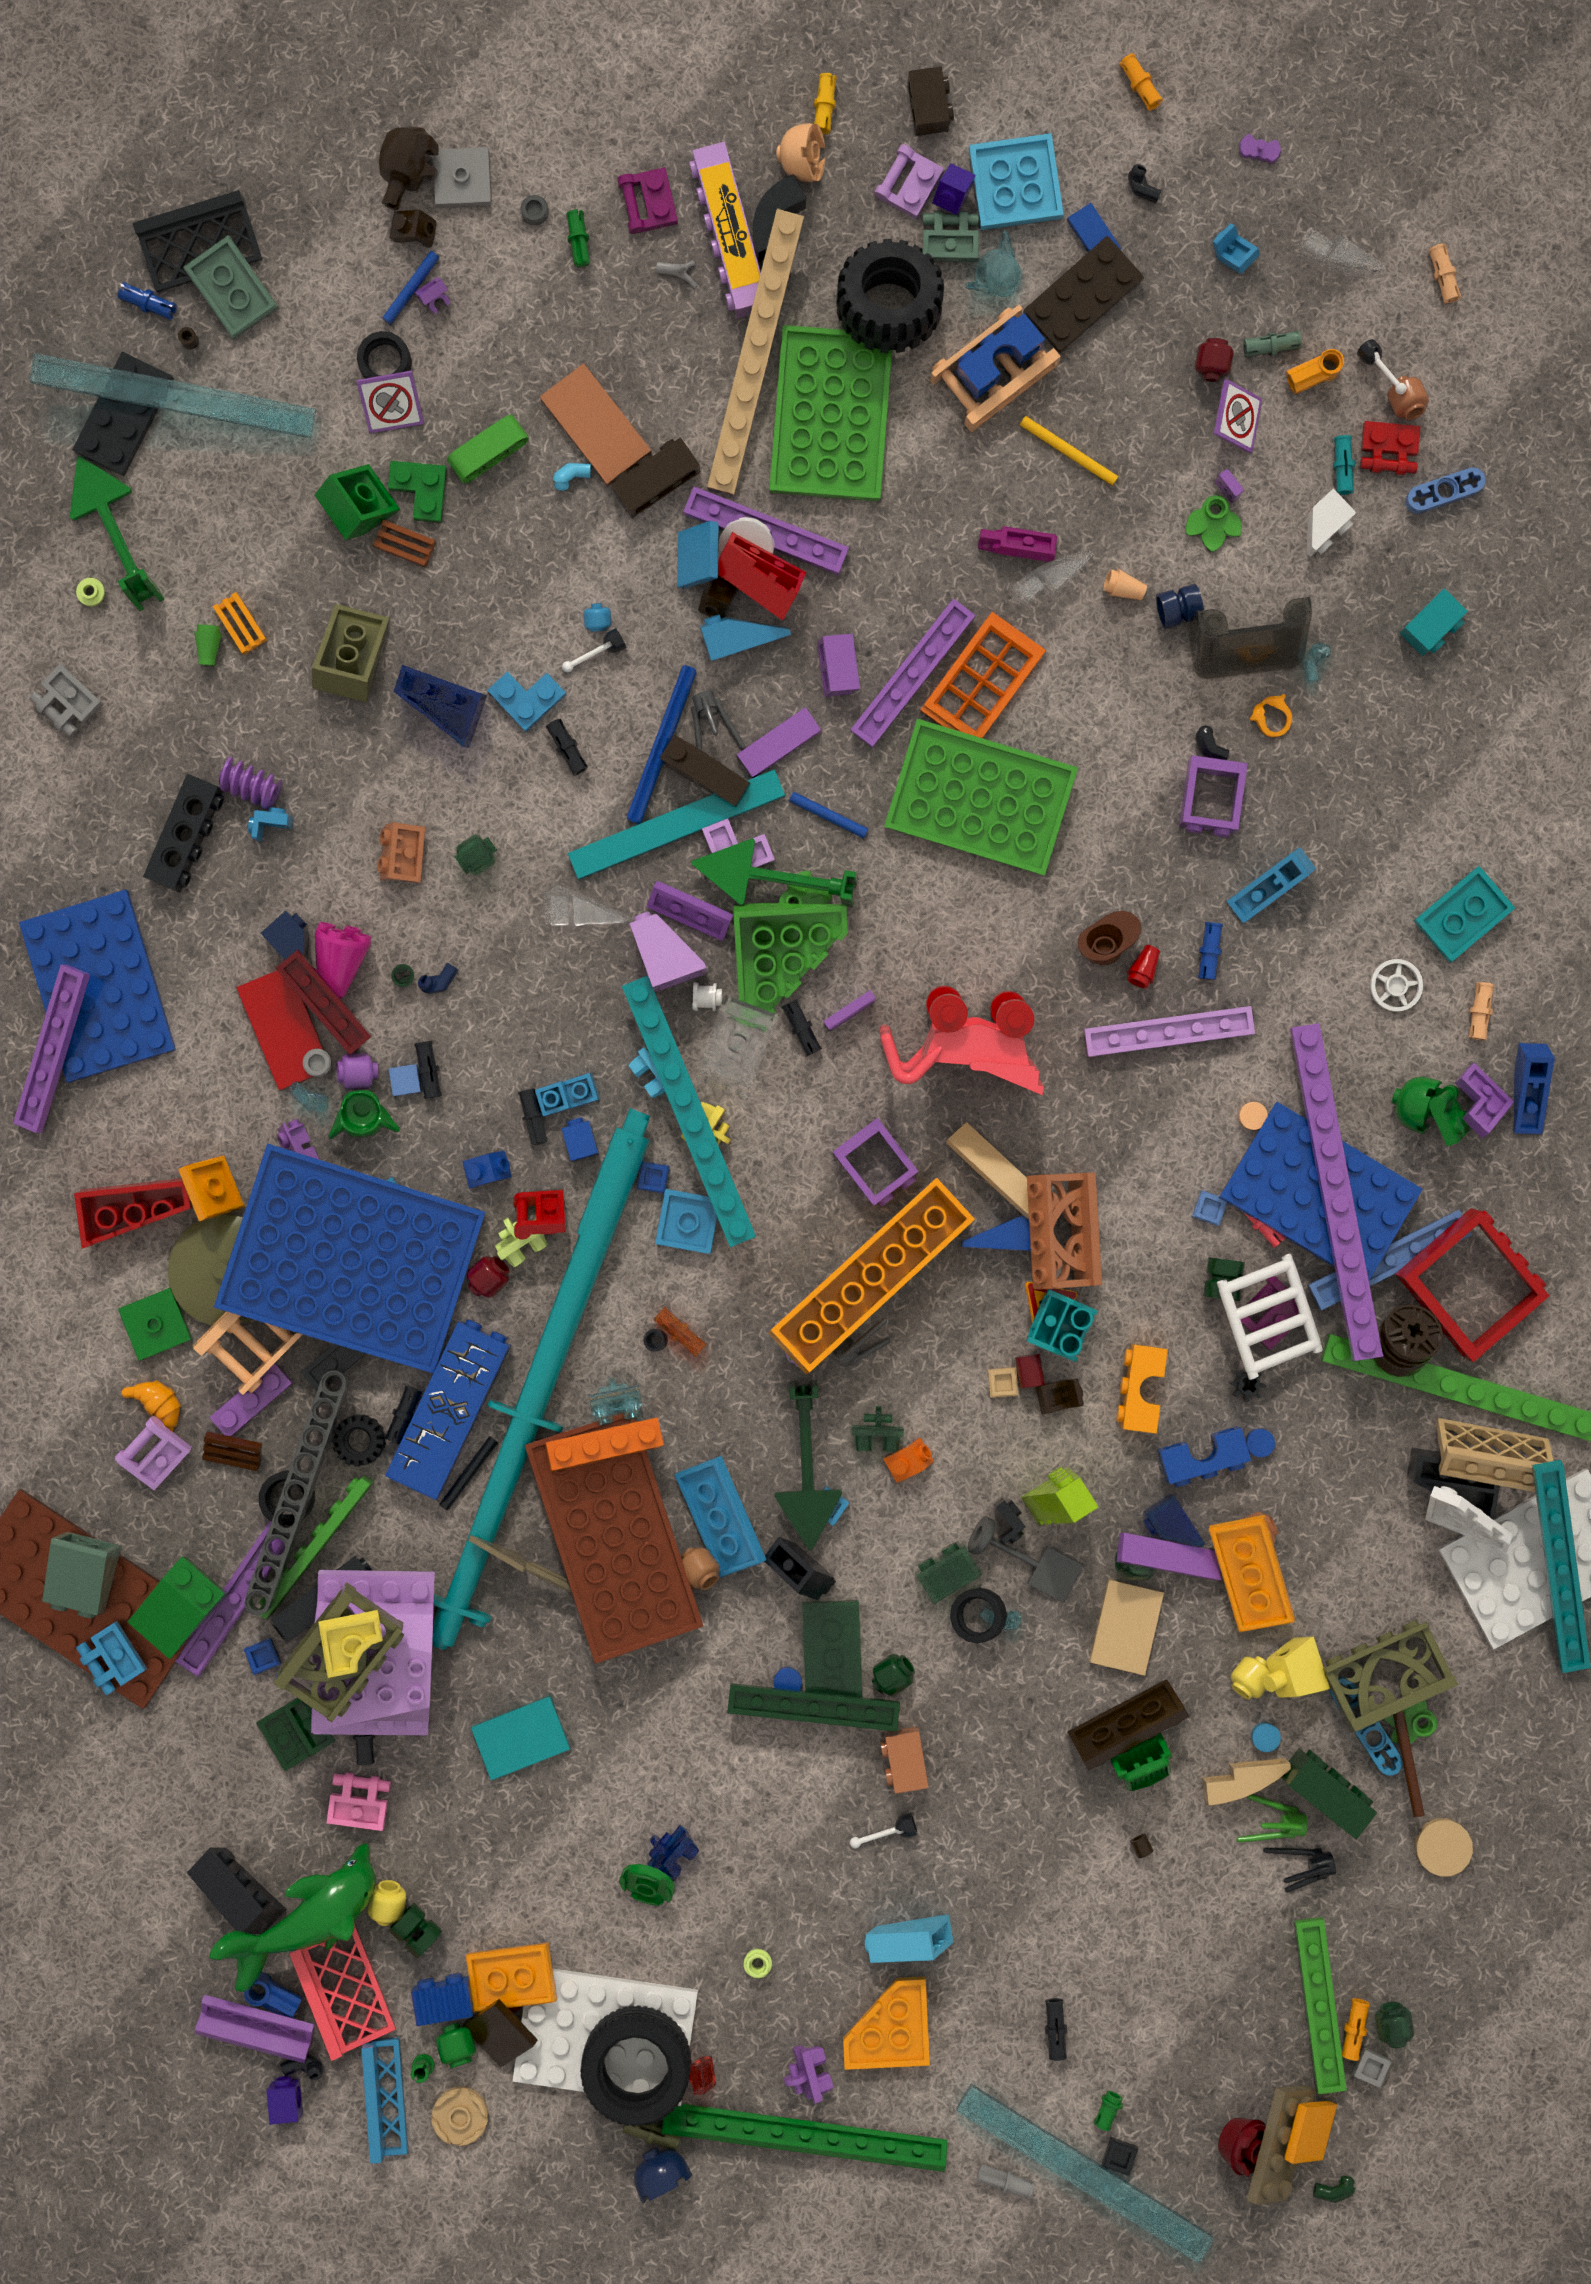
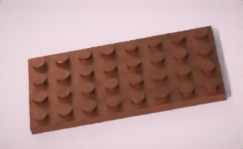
M633 1409L525 1445L594 1664L703 1627V1622L686 1576L681 1555L647 1452L643 1451L550 1473L545 1450L546 1442L634 1423L636 1418Z
M19 1489L0 1517V1614L91 1675L92 1673L87 1665L83 1666L79 1660L81 1656L76 1647L86 1641L91 1651L94 1650L96 1646L92 1642L91 1637L118 1621L147 1667V1670L120 1686L115 1677L110 1679L115 1687V1691L142 1709L146 1708L190 1640L189 1638L171 1659H168L128 1623L129 1619L160 1580L120 1554L105 1612L98 1616L95 1615L94 1618L79 1616L77 1610L67 1608V1611H59L50 1608V1603L42 1602L51 1539L65 1532L96 1538L23 1489ZM101 1655L96 1658L105 1672L110 1670Z

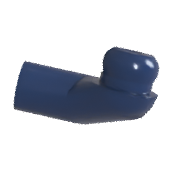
M446 963L440 975L421 976L418 980V986L424 993L428 994L444 992L448 989L459 969Z

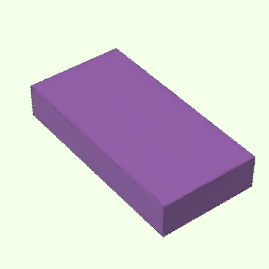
M869 990L824 1020L823 1024L831 1032L873 1004L876 999Z

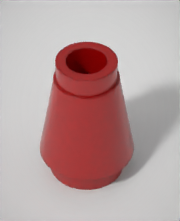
M1145 945L1127 971L1129 975L1127 981L1136 987L1147 989L1149 984H1152L1154 981L1160 950L1154 946Z

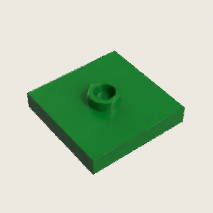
M171 1288L118 1309L138 1361L193 1340L180 1305L176 1301Z

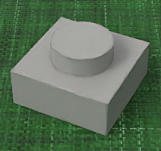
M1363 2047L1352 2074L1354 2077L1380 2088L1390 2067L1391 2060Z

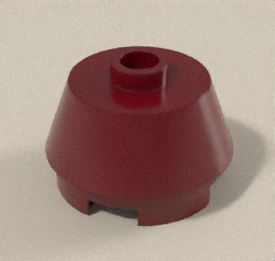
M1233 2118L1225 2125L1220 2134L1218 2142L1219 2153L1237 2175L1249 2177L1254 2172L1266 2128L1265 2123L1261 2120Z

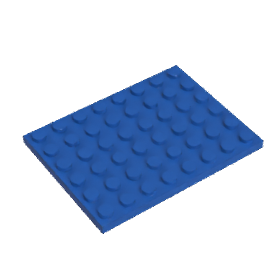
M267 1143L214 1308L434 1373L485 1212Z

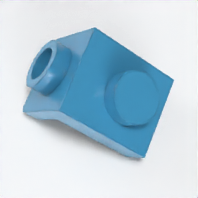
M1232 223L1221 231L1213 241L1217 259L1239 274H1242L1260 256L1259 248L1240 237L1236 226Z
M270 807L269 812L255 810L254 817L249 819L248 833L251 834L253 840L262 842L264 826L292 829L293 818L286 814L285 809Z

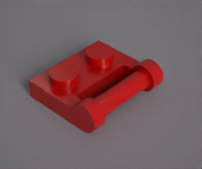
M563 1190L520 1192L515 1194L513 1205L516 1209L517 1223L514 1225V1235L516 1238L524 1240L533 1234L566 1233ZM536 1205V1220L528 1221L529 1206Z

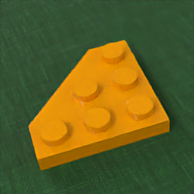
M925 1976L896 1978L843 2037L845 2070L930 2066Z

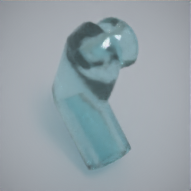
M1316 643L1304 656L1303 665L1306 683L1320 681L1318 665L1323 659L1329 658L1331 655V648L1328 644Z
M298 1081L289 1086L288 1092L305 1109L319 1113L327 1110L328 1099L322 1093L307 1091Z
M986 1605L978 1617L992 1626L995 1616L994 1611ZM1007 1612L1006 1625L1002 1632L1014 1630L1020 1626L1022 1616L1019 1612Z

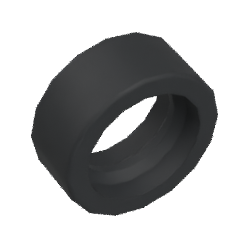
M379 331L371 333L363 339L358 347L357 363L365 379L381 376L375 374L370 369L368 358L374 348L384 344L396 348L401 357L400 366L392 374L411 371L412 359L410 352L401 337L392 332Z
M284 1470L270 1476L262 1484L259 1491L260 1509L262 1514L271 1522L275 1513L271 1503V1492L278 1483L286 1481L289 1470ZM297 1484L301 1488L304 1496V1488L301 1485ZM313 1490L304 1518L311 1512L315 1503V1490ZM282 1514L281 1520L284 1525L294 1524L295 1518L293 1514Z
M976 1588L963 1592L955 1599L951 1606L950 1619L952 1627L959 1637L967 1642L978 1644L990 1641L1002 1632L1006 1625L1007 1611L1004 1602L998 1594L990 1589ZM977 1598L987 1601L993 1608L995 1615L992 1626L985 1632L980 1633L969 1629L963 1619L964 1607L969 1601Z

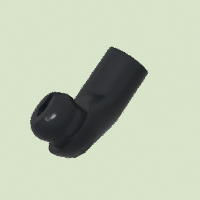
M1201 726L1195 738L1200 753L1209 758L1227 760L1230 750L1216 745L1213 729L1210 726Z

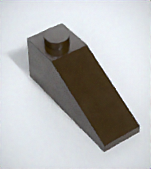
M675 734L660 757L667 768L734 807H737L750 786V782Z

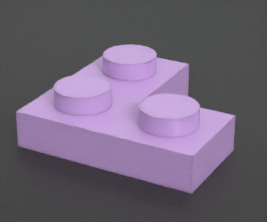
M728 819L702 829L711 853L738 844ZM765 834L753 838L755 840V847L751 866L759 868L774 862L775 859Z

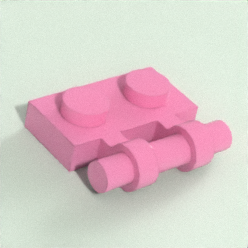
M346 1772L345 1775L334 1774L333 1785L343 1786L342 1794L332 1793L330 1795L326 1823L383 1831L388 1800L377 1799L378 1791L389 1792L391 1781L380 1780L378 1776H371V1778L357 1777L355 1773ZM353 1788L367 1789V1797L353 1796Z

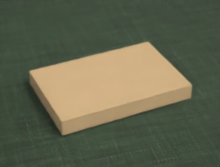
M1108 1579L1089 1662L1145 1676L1164 1592Z

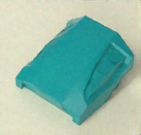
M1047 1289L1030 1327L1026 1341L1077 1362L1078 1357L1076 1355H1079L1082 1349L1084 1337L1094 1320L1093 1315L1096 1316L1098 1310Z

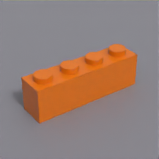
M657 1417L546 1442L545 1450L551 1473L661 1448L664 1446Z

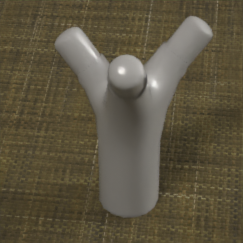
M694 261L685 264L657 262L656 273L681 278L688 282L693 289L698 286L687 274V270L695 266Z

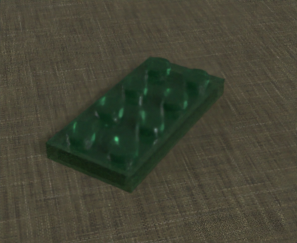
M859 1600L802 1602L805 1691L862 1697Z

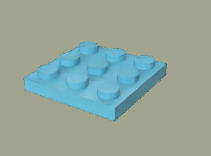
M1052 133L969 145L971 170L976 175L973 183L980 230L1063 219L1064 213Z

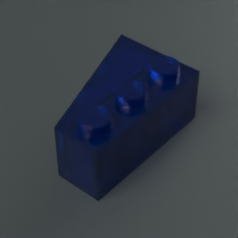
M402 665L393 692L431 720L462 747L469 748L487 695Z

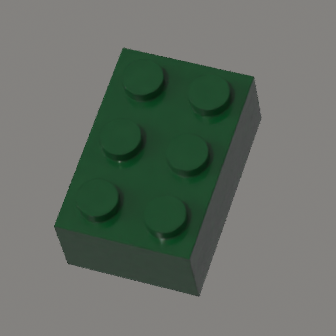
M1298 1748L1289 1760L1291 1769L1281 1778L1288 1786L1357 1840L1377 1814L1371 1807L1373 1801L1355 1785L1350 1789L1351 1783L1333 1767L1329 1771L1326 1770L1329 1765L1312 1750L1309 1749L1305 1753L1302 1749Z

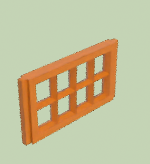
M991 612L920 711L940 726L983 738L1046 650L994 612ZM990 630L1007 642L998 656H995L980 645ZM1011 646L1029 658L1019 672L1002 661ZM976 650L993 662L983 676L966 665ZM997 666L1015 677L1005 692L987 680ZM961 670H964L979 681L969 696L952 684ZM983 685L1000 696L991 711L973 700ZM947 690H950L965 701L955 715L937 704ZM969 705L986 716L976 731L959 719Z

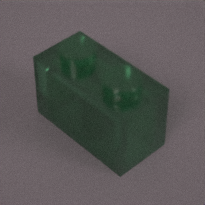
M954 1542L942 1549L943 1555L933 1560L932 1557H929L917 1565L919 1570L915 1571V1574L933 1604H936L982 1575L963 1543L957 1545Z

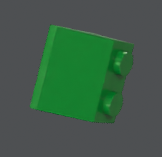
M369 464L329 475L315 493V497L345 540L365 535L381 524L383 520H387L400 510Z

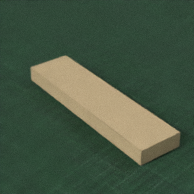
M966 1122L947 1140L946 1144L1023 1216L1029 1219L1027 1178Z

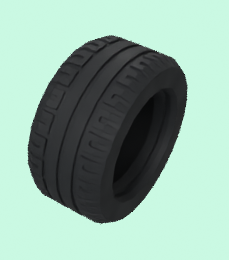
M632 2005L628 2008L626 2006L622 2009H617L615 2012H610L609 2015H606L595 2025L584 2047L580 2076L586 2097L590 2100V2104L594 2105L595 2110L599 2111V2114L604 2115L606 2119H611L614 2123L615 2121L618 2122L617 2124L631 2125L632 2127L638 2125L640 2127L643 2124L650 2125V2123L653 2124L657 2120H662L663 2117L668 2116L679 2105L688 2087L691 2070V2053L688 2040L681 2027L678 2026L676 2021H673V2018L668 2017L661 2010H654L653 2007L647 2008L648 2006L641 2007V2005L634 2007ZM640 2038L646 2039L658 2046L666 2058L668 2072L662 2082L652 2090L641 2093L628 2092L615 2085L607 2074L604 2062L607 2053L614 2045L622 2040Z

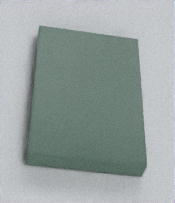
M229 235L183 267L233 339L279 308Z

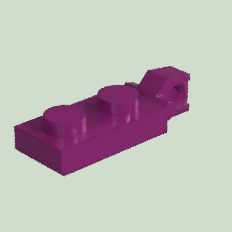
M1002 526V530L995 531L981 529L978 549L996 554L1054 563L1057 536L1056 534Z

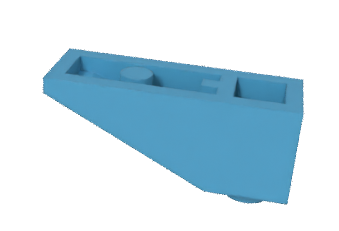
M720 615L704 619L705 624L699 626L711 661L791 635L790 629L785 626L727 617L721 619Z
M1299 847L1230 898L1227 903L1244 924L1316 870V867L1301 847Z

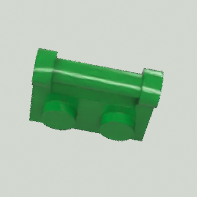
M1451 1084L1446 1085L1440 1095L1434 1096L1429 1101L1430 1111L1447 1147L1458 1143L1471 1130L1469 1125L1462 1119L1467 1112L1461 1110L1457 1101L1459 1091L1456 1086Z

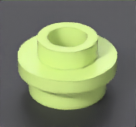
M86 578L78 584L76 594L84 605L96 606L103 601L105 588L99 580ZM89 587H94V593L87 596L86 590Z
M753 1949L746 1954L744 1969L749 1976L763 1978L771 1970L772 1959L765 1950ZM759 1958L763 1961V1965L755 1967L752 1963L753 1960Z

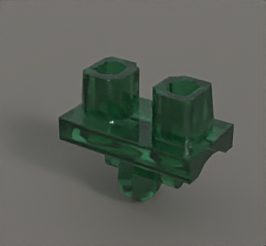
M875 1406V1414H864V1422H875V1426L852 1425V1435H855L857 1451H871L872 1436H883L882 1451L898 1452L900 1437H903L904 1428L881 1426V1423H892V1414H881V1406Z

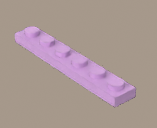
M1251 1006L1083 1030L1087 1057L1255 1034Z

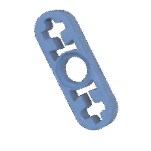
M1468 468L1418 485L1407 494L1405 498L1406 507L1410 512L1420 514L1476 495L1485 485V475L1478 468ZM1468 475H1470L1471 479H1477L1478 482L1474 485V488L1471 484L1463 486L1460 489L1461 493H1459L1458 484L1464 483L1469 478ZM1441 484L1449 485L1452 488V496L1449 498L1441 497L1438 493V486ZM1431 492L1432 497L1427 498L1422 503V506H1420L1419 502H1413L1416 493H1418L1419 497H1423Z

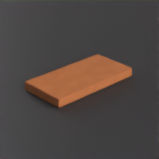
M584 363L540 396V400L607 486L614 482L617 475L623 471H629L642 458L652 453L648 445Z

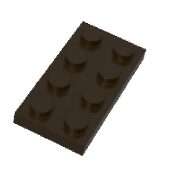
M1107 235L1030 303L1023 313L1026 314L1035 327L1060 354L1140 284L1144 276Z
M1166 1679L1068 1731V1734L1089 1771L1103 1765L1115 1756L1129 1751L1132 1747L1152 1739L1162 1731L1178 1725L1181 1721L1189 1718V1715Z

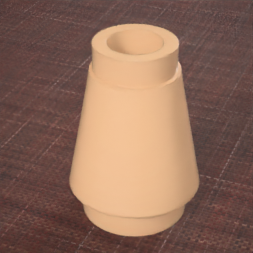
M1111 569L1103 586V591L1109 592V596L1140 601L1143 599L1147 589L1146 584L1120 569H1117V571Z

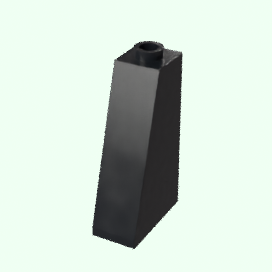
M356 1556L337 1569L372 1571L363 1557L358 1560ZM318 1584L269 1621L286 1644L315 1622Z

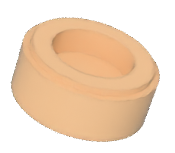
M1258 1102L1246 1103L1240 1108L1238 1113L1240 1124L1248 1130L1260 1129L1268 1117L1266 1108Z

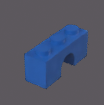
M1025 313L1018 318L1015 316L1011 317L1002 326V331L996 335L993 333L989 334L980 343V348L974 352L971 350L967 351L958 360L959 364L956 374L976 399L999 383L1001 373L993 363V359L996 356L1009 354L1022 365L1043 349L1045 338Z
M1236 1426L1212 1433L1213 1451L1209 1457L1203 1460L1194 1459L1190 1454L1188 1444L1185 1442L1157 1449L1166 1482L1168 1484L1174 1483L1175 1487L1190 1484V1478L1201 1476L1202 1479H1208L1217 1476V1471L1228 1468L1229 1471H1235L1244 1468V1463L1251 1461L1242 1428Z

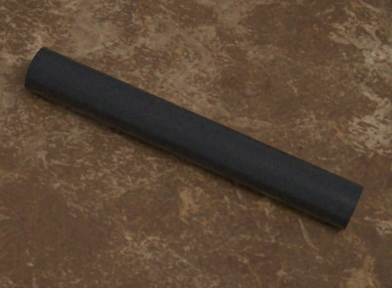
M491 1436L487 1438L439 1503L442 1508L447 1511L450 1509L498 1444L497 1440Z

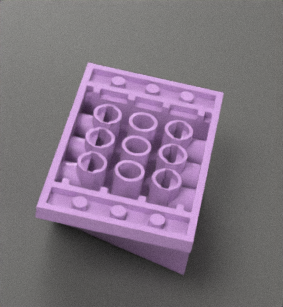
M319 1570L315 1622L347 1582L355 1587L356 1591L397 1620L399 1619L404 1622L402 1630L404 1637L395 1649L390 1647L385 1653L387 1658L377 1672L372 1670L367 1676L369 1681L359 1695L354 1693L349 1700L351 1705L342 1717L337 1715L331 1723L325 1716L312 1708L311 1733L331 1735H428L435 1572ZM350 1603L348 1605L355 1614L364 1613L363 1610ZM380 1623L383 1638L386 1634L385 1627ZM367 1649V1659L374 1650ZM313 1655V1663L317 1662L315 1669H319L321 1657ZM352 1678L344 1680L346 1686L349 1684ZM320 1682L318 1693L323 1700L331 1701L338 1697V1688H330L328 1695L325 1691L326 1682Z

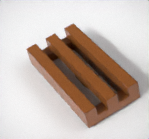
M383 520L381 530L377 534V540L373 543L374 548L426 568L436 541ZM389 529L391 531H394L396 533H399L401 535L428 545V547L426 549L424 547H421L419 545H416L414 543L387 533V530ZM386 539L424 554L423 559L382 542Z

